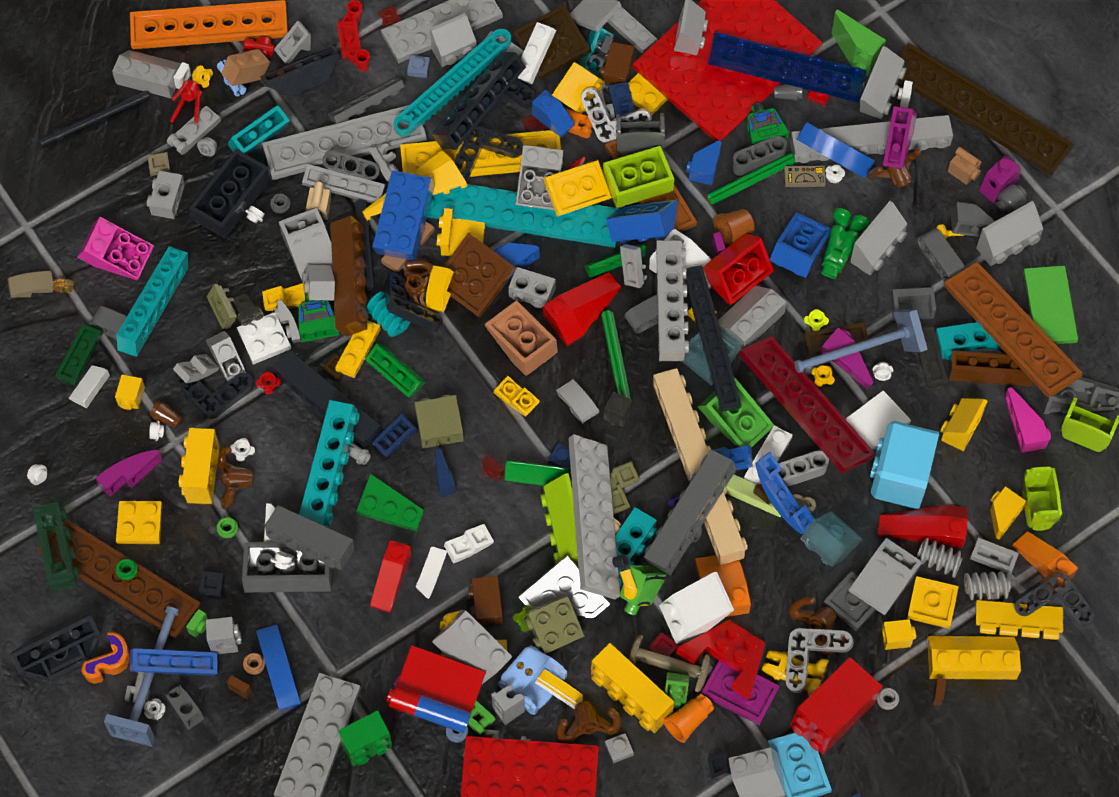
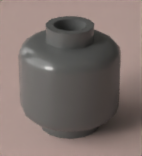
M1009 184L997 195L998 202L996 204L1002 212L1006 211L1010 214L1026 205L1027 193L1020 185Z

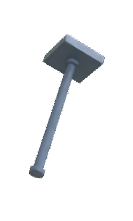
M908 309L894 311L898 326L897 331L804 361L797 360L794 362L796 371L801 373L806 368L901 338L904 351L922 352L928 350L917 310Z
M166 607L165 612L167 614L154 650H163L174 617L179 613V610L176 608ZM145 673L129 719L106 715L104 723L110 736L153 747L155 737L150 726L138 722L155 673Z

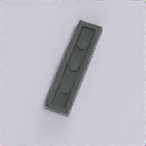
M395 77L328 113V116L336 124L348 121L350 116L354 114L359 115L365 112L367 107L382 103L383 99L387 96L397 95L400 93V89L405 86L401 79Z

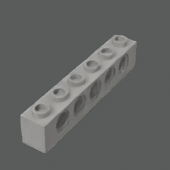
M681 240L657 241L656 245L659 361H684L685 353H689V341H685L684 334H688V322H684V316L688 314L687 303H683V297H687V285H683V279H686V266H682V261H686V248H682ZM673 262L675 263V265H669L667 263ZM673 280L676 283L671 284L668 281ZM669 299H675V300H677V301H676V302H670V301H668V300H669ZM675 317L677 320L671 321L668 318ZM670 336H676V337H678V339L673 340V339H670L669 337H670Z

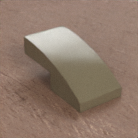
M51 271L32 272L8 278L10 298L31 297L32 293H53L54 290Z

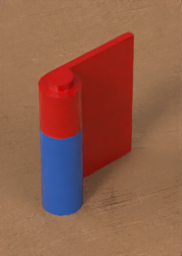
M411 645L395 690L390 689L386 701L390 702L389 707L464 734L486 672Z

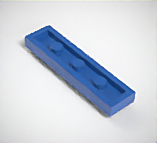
M131 649L130 672L215 676L217 674V652Z

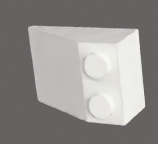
M713 572L676 592L659 605L676 644L687 643L704 634L734 611L717 572Z

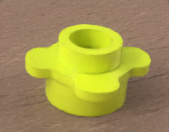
M815 309L809 316L804 318V323L809 324L812 327V331H819L822 326L829 323V319L825 317L822 311Z

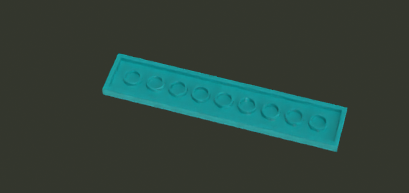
M467 184V187L463 189L461 186L450 189L448 194L441 192L432 195L427 215L428 218L439 219L440 216L444 215V208H448L453 211V219L483 222L485 227L615 248L616 242L611 241L606 219L620 208L594 204L557 217L555 210L517 206V192Z

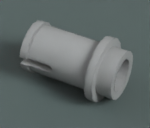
M354 443L348 447L347 452L356 459L358 464L365 465L369 461L371 455L367 449L363 450Z

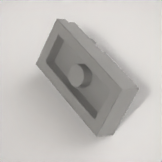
M385 143L379 148L371 147L369 151L386 181L389 182L392 170L398 171L394 164L389 163L396 158V155L393 152L387 154V151L392 147Z
M628 244L620 246L624 283L625 285L641 288L644 280L647 279V275H644L642 272L646 265L642 264L640 247Z

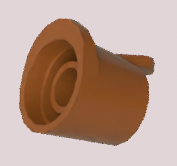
M746 209L726 214L720 213L714 217L716 233L720 232L722 234L723 241L727 245H731L745 233L752 234L754 232V221Z

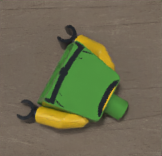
M645 554L640 556L641 565L629 566V569L627 568L629 557L626 555H618L612 558L613 566L616 568L621 567L622 572L620 574L623 586L620 597L628 601L624 611L631 615H636L640 606H650L653 603L667 577V574L649 565L644 558Z

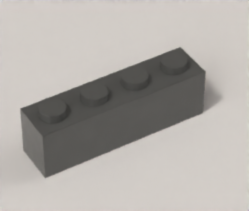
M281 506L276 507L265 524L266 536L271 541L283 543L293 551L298 550L311 559H318L330 568L335 567L342 570L354 551L353 539Z

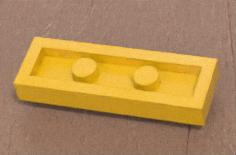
M367 320V330L352 335L335 367L337 372H342L344 375L352 378L356 377L381 330L380 325Z

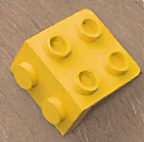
M444 208V215L439 218V228H442V232L437 235V246L441 248V256H451L468 233L483 243L485 223L453 219L452 209Z

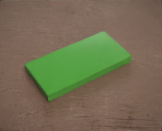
M1065 266L1024 269L1023 274L1031 319L1055 344L1077 343L1078 336Z

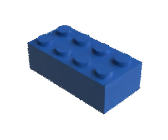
M392 170L373 243V249L377 254L411 261L416 260L435 187L431 178Z

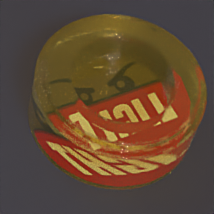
M55 279L53 281V289L60 293H69L74 290V282L69 279Z

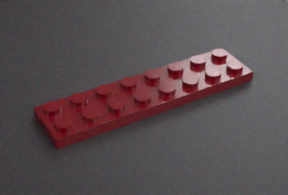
M773 336L740 351L739 356L842 474L874 458L876 453L804 372L798 373L796 371L795 361Z

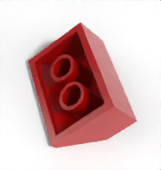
M746 233L703 266L709 284L730 305L774 272L762 238Z

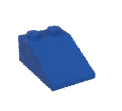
M796 212L778 239L770 261L806 278L829 238L831 228Z

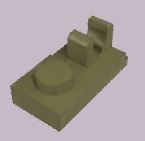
M214 284L207 295V299L221 328L229 329L237 318L235 309L231 305L234 299L226 297L230 292L228 288L223 289L221 285Z

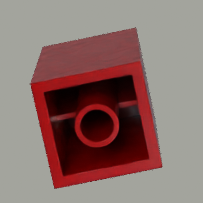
M849 657L797 708L790 726H792L793 731L798 736H803L809 742L813 750L819 751L824 755L875 704L883 686Z

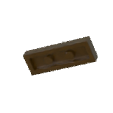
M865 322L804 333L807 354L820 353L821 347L837 328L848 331L855 344L869 340Z

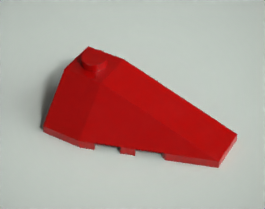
M608 272L557 296L543 306V317L563 342L569 346L586 334L588 328L597 320L602 310L609 305L620 291L621 286Z
M940 505L882 514L879 517L877 536L923 542L925 538H929V544L936 541L937 545L944 544L945 546L963 548L967 533V508Z

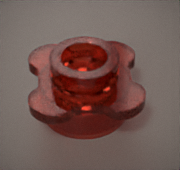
M394 6L378 12V16L382 19L384 26H391L400 21V15H397Z

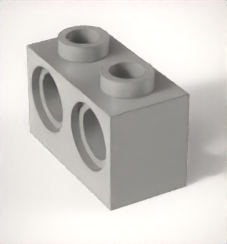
M517 267L509 285V297L515 301H524L534 307L542 308L551 301L556 288L555 279ZM519 285H525L526 287H525V288H519L518 286H519ZM538 291H544L545 293H544V294H538L537 292H538Z

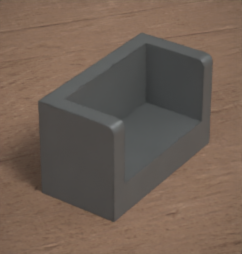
M933 287L892 290L890 301L893 321H896L894 311L901 309L917 310L919 319H934L936 303Z

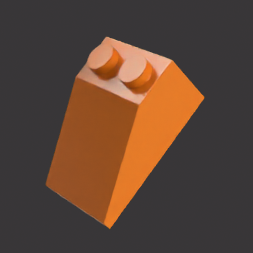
M716 555L695 558L699 580L713 572L718 573L734 608V611L728 616L748 614L751 603L740 560L719 565Z

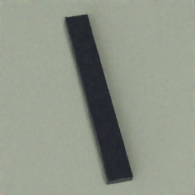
M702 265L686 268V279H684V282L687 285V293L720 411L740 409L742 404Z

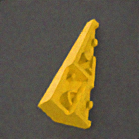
M443 150L411 173L431 178L435 184L433 195L441 192L448 194L450 189L459 186L462 189L467 187V183L457 166ZM386 193L362 211L367 221L371 220V216L382 212Z

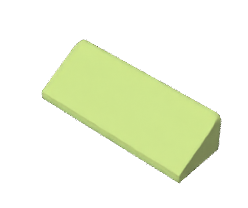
M736 475L732 476L725 487L726 494L781 517L772 503L768 505L753 493L757 484Z

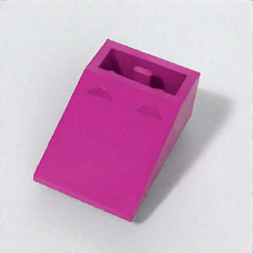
M99 217L93 223L77 258L96 268L138 280L154 245Z

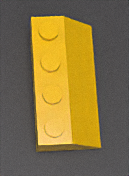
M927 637L929 679H937L939 677L944 679L1017 680L1021 672L1020 651L1015 637Z

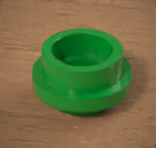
M131 559L121 560L116 566V574L122 580H131L138 572L136 563ZM125 568L131 569L128 573H124L123 571Z

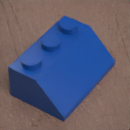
M677 200L623 206L606 219L611 241H620L621 244L635 239L638 242H642L653 237L656 240L666 238L667 234L674 230Z

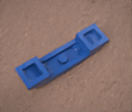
M808 122L804 124L796 138L801 143L864 178L875 162L870 157Z
M768 452L755 463L761 485L767 497L784 520L800 534H804L817 522L806 505L802 507L798 505L778 474L782 468L773 454Z
M277 624L257 630V636L279 711L301 705Z

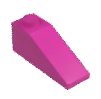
M1008 388L1005 400L1021 452L1045 449L1049 440H1051L1049 428L1045 427L1044 421L1013 388Z

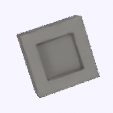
M625 733L605 741V746L613 763L634 756Z

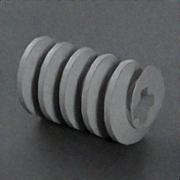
M925 538L916 558L920 557L922 565L928 560L929 568L936 564V571H940L944 567V574L946 575L952 570V577L955 578L963 559L961 558V551H957L953 555V548L950 547L945 552L944 544L937 549L936 541L928 545L929 538Z
M1009 571L1006 572V575L1003 572H998L997 577L994 572H990L988 576L985 572H982L980 577L977 573H973L971 578L968 573L964 574L965 594H969L970 600L974 599L975 594L978 595L979 600H982L983 593H986L988 599H991L992 593L995 594L996 599H999L1000 593L1004 594L1005 599L1008 598L1011 589Z

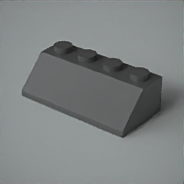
M244 542L242 572L244 592H331L332 568L328 567L324 562L318 559H311L298 550L293 551L280 542ZM276 552H285L293 556L292 561L295 562V565H291L287 569H281L276 567L275 563L271 562L270 559L275 558Z

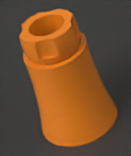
M703 694L697 695L674 714L665 718V727L675 739L685 743L693 731L714 710L712 702Z

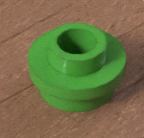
M223 518L217 524V532L223 538H232L238 532V524L232 518ZM230 526L231 530L225 531L224 528Z

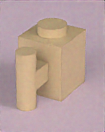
M315 182V187H310L306 211L317 208L322 220L328 221L332 199L330 190L323 188L322 182Z

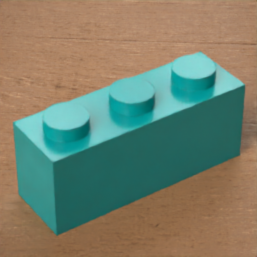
M277 105L234 135L228 142V146L233 152L237 149L248 155L262 145V143L286 128L290 120Z

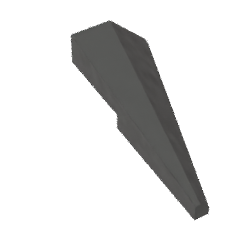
M1081 377L1050 398L1044 394L1042 412L1044 414H1050V412L1068 413L1074 398H1077L1075 406L1090 412L1115 410V408H1119V388Z

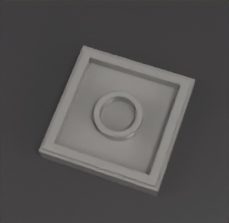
M583 0L570 15L575 24L598 32L617 12L621 4L617 0Z

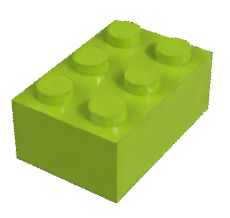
M661 146L603 163V175L616 208L674 190V177Z

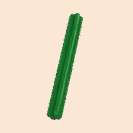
M788 153L708 193L707 200L713 205L783 170L785 166L793 165L795 157L792 153Z
M606 310L602 312L601 317L619 403L626 405L631 402L614 314L612 311Z

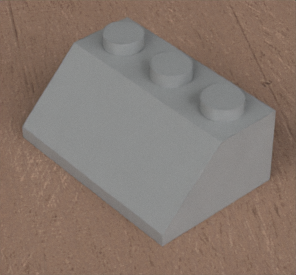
M882 47L860 99V112L881 120L884 114L888 115L892 105L889 103L892 96H896L899 86H897L898 80L903 79L907 69L904 68L905 61L887 47Z
M128 50L119 55L112 72L118 85L141 91L147 90L148 93L172 98L176 88L173 77L181 63Z
M888 202L854 243L850 263L868 275L882 267L883 259L886 256L890 257L896 248L897 242L901 243L907 235V232H905L907 222L893 202Z
M1031 201L982 229L976 248L990 266L996 263L1001 264L1008 256L1020 253L1024 247L1029 244L1034 245L1041 239L1043 227L1035 203Z
M755 286L718 320L721 334L740 350L749 347L785 313L787 302L772 289Z
M461 610L432 640L449 659L486 672L482 684L495 675L512 658L466 610Z

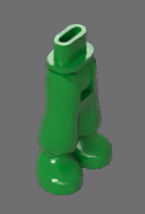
M836 208L833 212L836 225L830 230L828 245L821 264L823 266L821 274L832 279H836L838 273L842 272V268L854 248V243L859 238V232L866 230L870 225V221L866 217L855 215L849 230L846 231L845 229L850 221L851 214L843 208Z

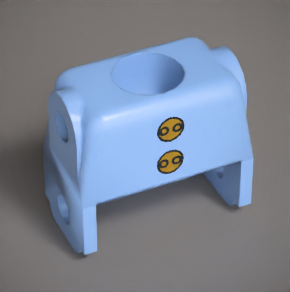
M530 645L524 648L502 674L498 685L501 689L513 686V690L507 694L513 698L521 693L524 697L525 710L531 715H535L553 696L535 684L542 671L546 669L561 680H565L567 671L553 658Z

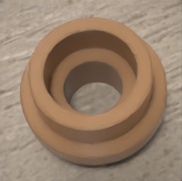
M251 653L245 657L243 667L247 673L256 675L264 670L265 660L262 655ZM258 662V666L251 667V663Z

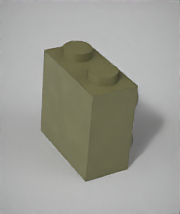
M443 395L436 399L424 398L419 400V402H414L422 448L464 441L456 395Z
M562 595L525 612L527 617L524 618L526 627L529 631L532 630L535 636L532 639L535 648L544 654L584 637L571 602L566 595Z

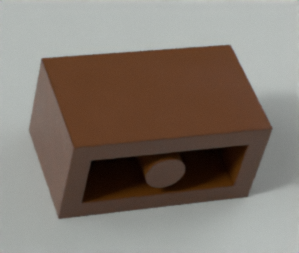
M615 42L611 43L610 49L604 57L606 65H603L600 71V77H603L606 86L628 82L634 58V46Z
M498 576L473 578L472 586H468L469 598L474 599L475 606L471 607V616L481 626L503 624Z

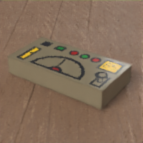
M785 166V187H825V167Z

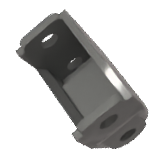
M660 113V121L620 122V115H616V149L620 155L628 156L657 146H661L663 150L665 141L664 113Z

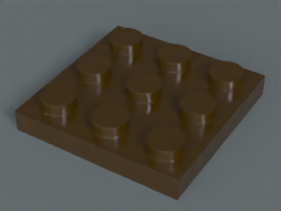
M565 5L552 10L513 32L524 51L537 22L556 30L537 72L539 80L591 53L588 44Z

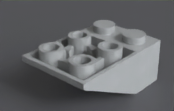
M523 145L516 198L517 206L554 210L543 179L561 172L563 150Z
M317 208L279 221L281 234L301 280L302 273L306 272V265H331L332 268L331 241Z
M886 538L849 591L885 615L912 580L922 561Z

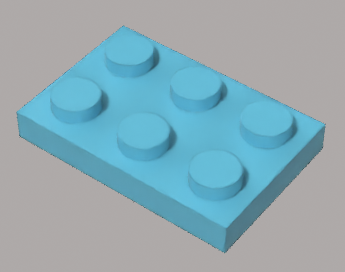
M793 733L767 742L768 747H771L779 755L786 797H817L831 793L832 789L819 753L811 748L809 742L803 736Z

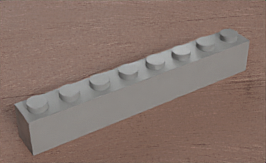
M949 115L917 118L909 150H926L927 148H945L950 146L953 133ZM891 121L823 128L820 130L866 156L869 154L883 155L886 151ZM800 131L791 133L790 145L795 162L807 163L813 160H829L828 157L796 140Z

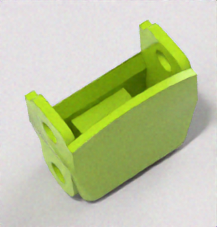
M1074 398L1060 430L1062 437L1096 452L1106 450L1119 423V416L1117 415L1115 421L1109 420L1075 406L1077 398Z
M1036 467L1026 470L1022 486V497L1026 500L1024 510L1027 526L1036 531L1050 529L1060 520L1062 515L1055 468Z

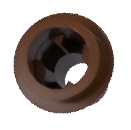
M157 401L150 411V416L153 417V420H158L175 428L182 421V417L165 402Z

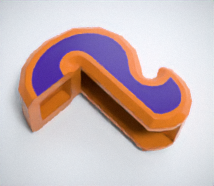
M107 632L113 652L84 661L82 673L88 682L92 684L100 683L104 680L103 673L116 675L127 668L130 662V652L121 635L115 632Z

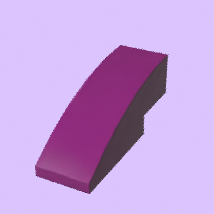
M158 450L143 452L114 464L95 479L98 486L111 497L125 483L130 488H133L163 460Z

